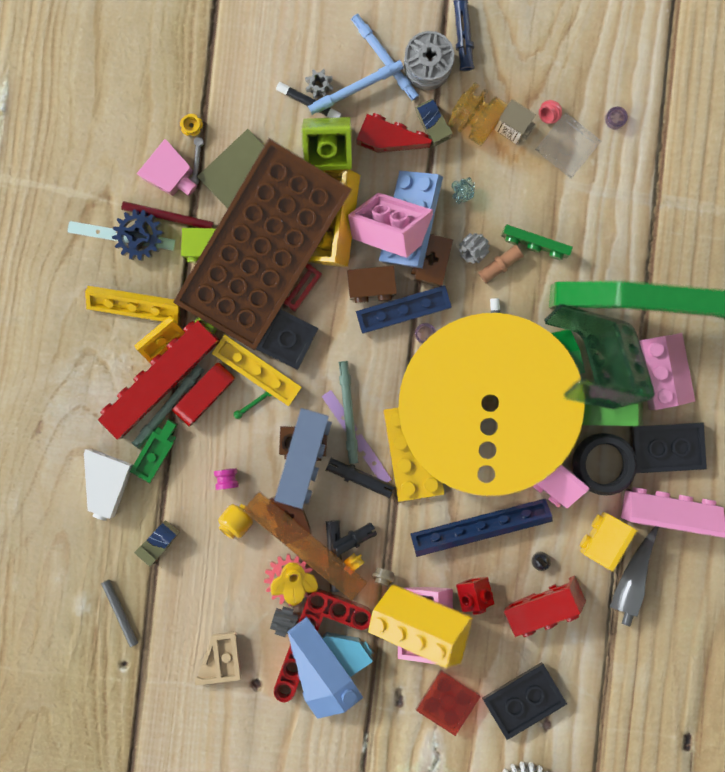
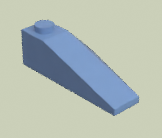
M307 617L288 631L293 657L298 668V677L303 688V697L317 719L345 713L363 698L352 679Z

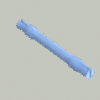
M359 14L354 15L351 21L385 66L394 62L374 36L368 24H365ZM401 70L393 75L397 84L405 91L411 101L418 98L419 94Z
M400 60L392 62L378 69L377 72L313 102V104L308 106L311 114L319 113L333 106L334 103L382 79L385 80L404 69L403 64Z

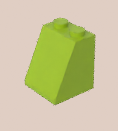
M350 117L303 119L302 143L304 159L321 170L352 169Z

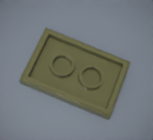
M247 129L197 177L228 209L264 145Z

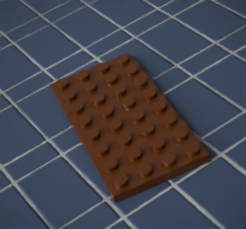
M269 138L173 303L255 351L352 188Z

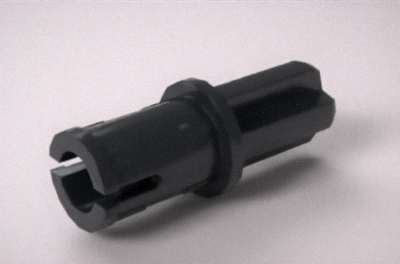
M369 522L355 531L350 530L348 535L331 544L333 552L336 555H341L353 547H360L361 543L377 536L376 531L372 532L375 527Z

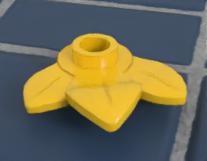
M291 562L286 564L281 575L272 581L270 590L274 596L283 594L285 601L289 605L295 606L302 602L305 592H316L318 584L313 574L306 573L301 565Z

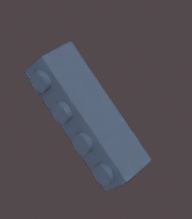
M303 408L300 409L274 501L301 509L304 503L309 505L312 490H308L310 481L316 480L319 470L318 467H315L317 457L322 459L325 445L321 444L324 435H329L332 422L328 421V415Z

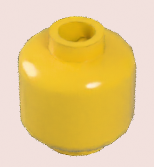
M243 504L239 506L229 505L218 519L220 524L219 530L230 539L235 537L242 538L253 524L250 516L251 510Z

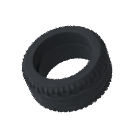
M607 433L594 434L584 439L576 448L572 460L573 472L575 477L589 487L588 491L604 496L614 495L622 492L632 483L637 471L636 454L631 445L617 435ZM601 444L614 446L620 452L623 460L620 475L608 484L596 483L589 477L586 470L588 454L593 448Z

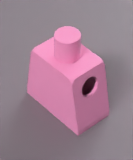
M166 139L163 140L137 172L144 181L172 196L179 189L190 196L197 187L188 178L193 170Z

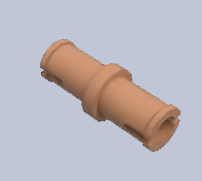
M514 245L500 257L496 256L493 258L494 261L477 273L483 282L487 284L501 272H507V268L520 258H523L524 255Z

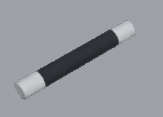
M279 82L276 87L277 91L306 106L317 101L282 82ZM330 107L319 112L329 118H337L342 115V113Z

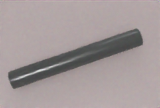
M110 579L102 582L101 585L129 646L132 647L138 644Z

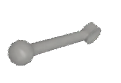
M200 137L194 139L196 150L193 177L190 179L196 185L199 183L197 175L200 147L204 144Z

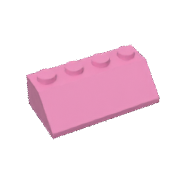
M633 487L632 491L625 490L621 518L625 520L725 538L724 508L717 506L714 500L702 499V502L699 503L693 502V497L679 495V498L675 499L670 498V493L656 491L655 495L646 494L647 489Z

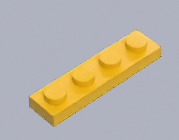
M87 286L85 291L86 309L162 322L171 316L177 324L180 319V306L173 303L174 299Z
M226 335L222 337L212 352L215 357L287 406L291 405L302 388Z

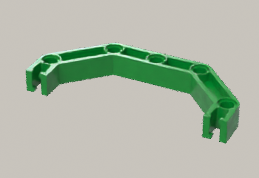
M628 281L555 282L550 287L549 308L562 307L565 310H573L575 308H619L712 316L725 319V290Z

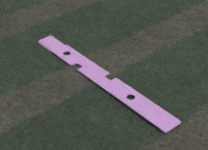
M330 390L322 398L346 432L345 420L341 419L344 416V409ZM356 434L358 451L365 452L366 455L363 458L376 477L386 482L392 480L361 434L358 436Z

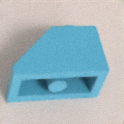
M330 632L323 634L324 642L349 677L373 662L371 654L374 652L367 641L363 643L358 637Z

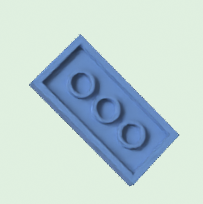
M399 171L394 198L432 209L433 216L422 245L406 258L381 249L380 262L415 268L423 267L443 176L431 173Z

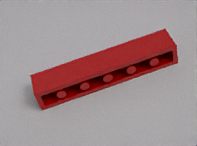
M191 321L183 329L185 333L179 339L175 337L166 346L168 350L163 355L158 354L150 362L152 366L146 372L144 370L139 372L133 379L135 383L130 388L127 386L117 394L119 399L113 405L109 403L100 411L102 416L98 421L117 440L123 439L220 342L216 335L202 321Z

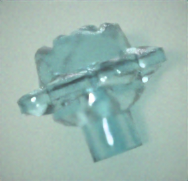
M470 177L461 179L460 182H453L452 189H454L455 193L452 197L456 199V203L467 202L473 198L475 183L472 182Z

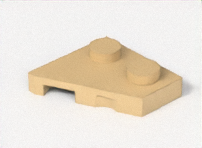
M236 632L212 635L195 685L241 680Z

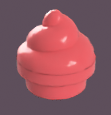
M547 100L542 103L539 109V117L544 123H556L561 119L562 107L558 102Z

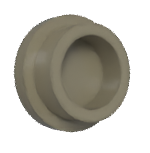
M377 568L376 572L372 574V577L376 579L375 583L388 587L389 583L394 584L395 579H393L395 573L389 570Z

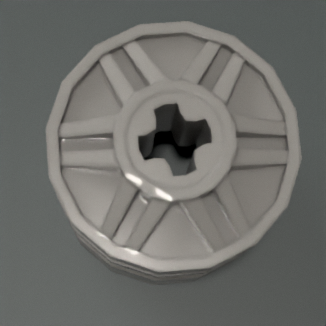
M424 31L416 34L409 41L405 49V76H407L413 86L421 90L439 88L447 81L454 63L452 43L446 36L437 31ZM426 54H430V56H431V58H433V60H432V61H428V58L426 57Z

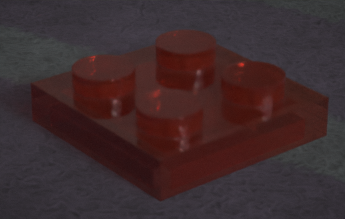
M440 669L415 709L432 722L456 736L481 696Z

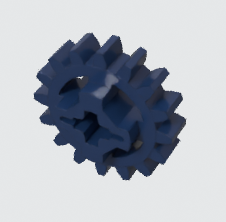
M134 209L132 216L125 212L124 220L117 219L120 224L119 227H113V230L117 231V235L112 236V239L118 240L115 248H123L121 255L126 256L129 253V259L134 260L136 255L140 261L144 260V255L152 258L151 251L159 252L160 250L156 245L157 243L163 244L164 242L159 239V236L164 234V231L158 230L162 225L161 222H153L156 216L152 214L147 218V211L144 210L139 215L138 210ZM135 220L134 225L130 226L129 228L126 227L130 222ZM148 224L152 229L153 235H150L147 229ZM130 232H139L147 238H136ZM124 235L127 237L129 241L128 246L125 243ZM150 243L147 248L141 250L143 245Z

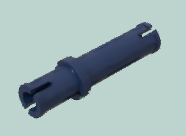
M454 0L458 42L456 50L459 52L460 71H471L474 69L472 52L474 42L471 41L468 0ZM461 15H463L464 31H462ZM463 39H465V42H466V52H467L466 55H465V52H464V42H463Z

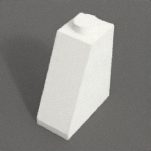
M85 449L87 509L94 513L93 517L106 521L107 518L115 517L131 474L130 470L134 464L93 449Z

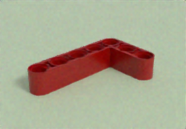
M317 589L316 592L309 593L299 622L306 617L314 619L316 622L314 628L318 632L323 617L350 627L364 630L370 626L372 613L365 605L328 591ZM316 595L321 596L324 599V603L321 606H315L312 604L311 598ZM336 604H343L346 607V611L339 615L333 611V607ZM358 612H364L368 615V619L361 623L355 619V615ZM291 644L274 687L275 698L284 703L289 702L294 697L300 681L298 671L291 672L287 668L288 663H296ZM286 684L291 688V692L283 694L279 691L278 687Z

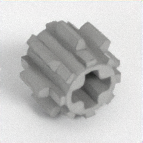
M313 69V75L305 77V81L309 85L306 87V92H313L314 99L318 98V96L325 97L326 92L333 91V87L330 85L333 77L326 76L325 69L317 73ZM319 81L320 83H323V87L319 88V86L316 85L315 82Z
M469 233L459 244L460 256L468 263H480L490 252L488 250L490 247L488 245L489 241L482 234L474 233L472 235Z

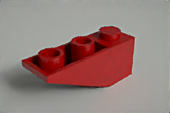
M373 113V115L366 114L356 139L357 145L376 153L430 148L432 139H429L428 134L421 131H416V133L409 131L407 126L399 122L389 123L385 121V117Z

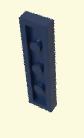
M444 285L358 310L356 315L361 332L365 334L452 308L446 286Z

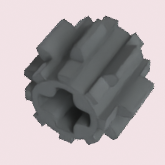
M284 606L282 609L276 608L270 629L275 630V635L286 637L288 631L296 625L298 614L293 613L294 609Z

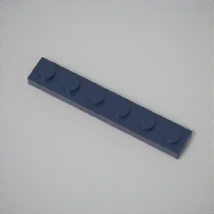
M545 498L410 533L416 557L550 523L553 522Z

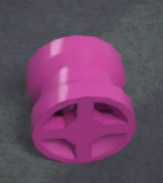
M237 468L214 471V476L217 478L216 490L239 487L235 477Z

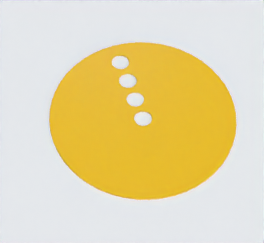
M503 313L470 315L453 321L436 331L419 347L409 362L399 393V418L402 432L408 447L418 462L432 476L449 487L482 496H500L519 492L534 486L552 474L563 463L575 445L584 416V391L581 377L567 349L555 336L540 325L519 316ZM487 395H494L499 400V406L493 412H487L482 408V399ZM486 418H492L498 424V429L493 435H485L480 430V424ZM484 442H492L496 446V454L491 459H484L479 454V447ZM488 465L495 470V478L490 483H483L478 479L477 473L482 466Z

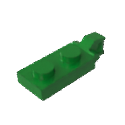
M168 420L163 429L157 427L156 431L152 432L132 466L131 473L149 484L153 481L177 438L172 435L178 426L177 423Z

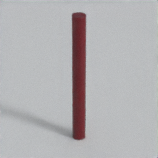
M123 201L121 210L132 212L136 209L141 214L142 210L147 211V216L152 214L158 219L192 227L211 229L214 227V222L135 203Z

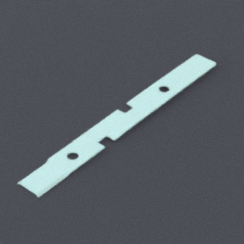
M69 221L68 233L118 241L112 239V236L117 235L116 231L112 228ZM130 232L136 238H147L141 233ZM124 235L125 243H129L127 237ZM159 237L164 242L163 244L157 243L156 246L158 248L174 251L175 239Z

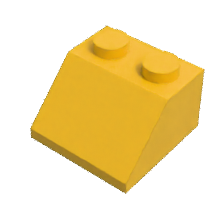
M602 512L601 515L598 514L593 520L591 533L589 535L586 534L582 539L579 552L613 572L637 530Z

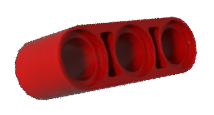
M220 362L216 363L180 400L172 411L190 427L236 378Z

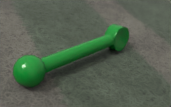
M265 391L264 394L259 396L257 399L252 401L250 404L245 406L240 411L236 410L233 413L234 418L241 419L242 414H244L246 411H248L253 406L258 404L260 401L265 399L267 396L272 395Z

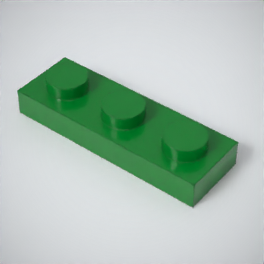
M507 224L503 227L501 237H504L505 241L510 244L518 245L522 243L528 245L527 249L538 253L541 250L550 253V257L557 260L568 258L573 248L572 246Z

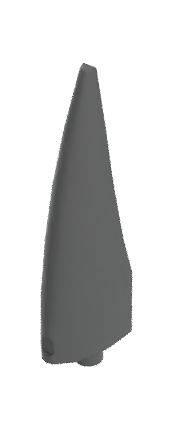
M658 526L651 530L633 555L618 583L609 606L625 612L621 624L629 627L633 617H638L645 595L649 559L659 529Z

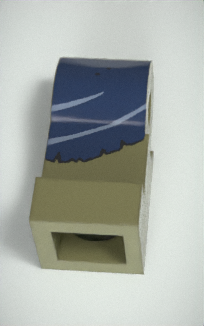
M433 99L415 107L425 133L429 135V139H432V147L452 138L453 133L442 114H440Z
M165 520L134 553L150 567L172 544L171 542L180 532Z

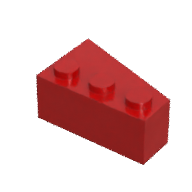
M576 576L570 577L567 584L558 587L554 584L549 586V590L545 592L533 593L508 604L504 613L514 636L522 635L523 637H528L536 633L537 629L544 627L545 630L557 626V622L562 620L571 622L579 618L586 599Z

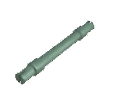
M348 361L338 362L340 370L339 381L342 389L345 418L346 449L348 450L349 464L359 462L350 386L351 375H349Z
M197 364L151 421L142 428L141 433L132 442L135 447L140 449L185 393L195 385L196 380L205 371L201 366Z

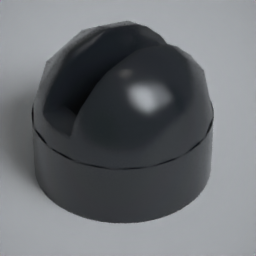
M537 552L532 556L531 563L536 570L545 571L550 567L551 559L545 552ZM539 556L547 564L545 567L537 560Z

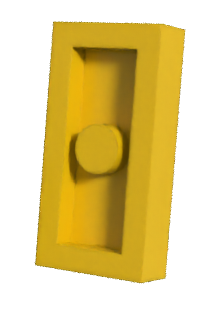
M169 316L134 346L150 363L158 354L162 355L168 350L166 346L175 337L179 339L185 332Z

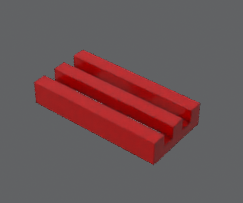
M308 263L305 266L308 269L307 273L284 301V304L295 312L323 275ZM314 273L315 277L293 305L291 303L311 274Z

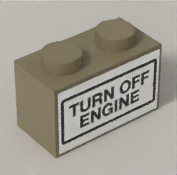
M511 99L498 119L494 130L517 145L520 139L525 141L535 126L532 120L536 114Z

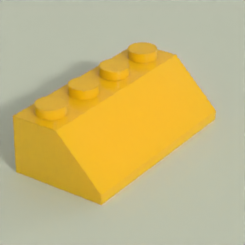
M350 169L322 170L352 188L308 262L327 266L348 267L352 242L348 215L356 209L361 175Z
M392 584L373 609L368 632L448 668L462 663L473 617Z

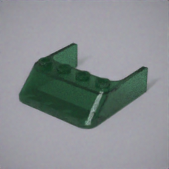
M559 304L544 319L546 325L573 331L582 338L593 373L594 381L579 379L564 393L565 399L608 409H618L646 402L654 397L655 391L637 333L631 324L623 320L564 304Z

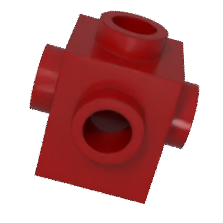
M488 577L470 578L456 584L462 612L472 611L473 615L487 612L486 608L495 604Z

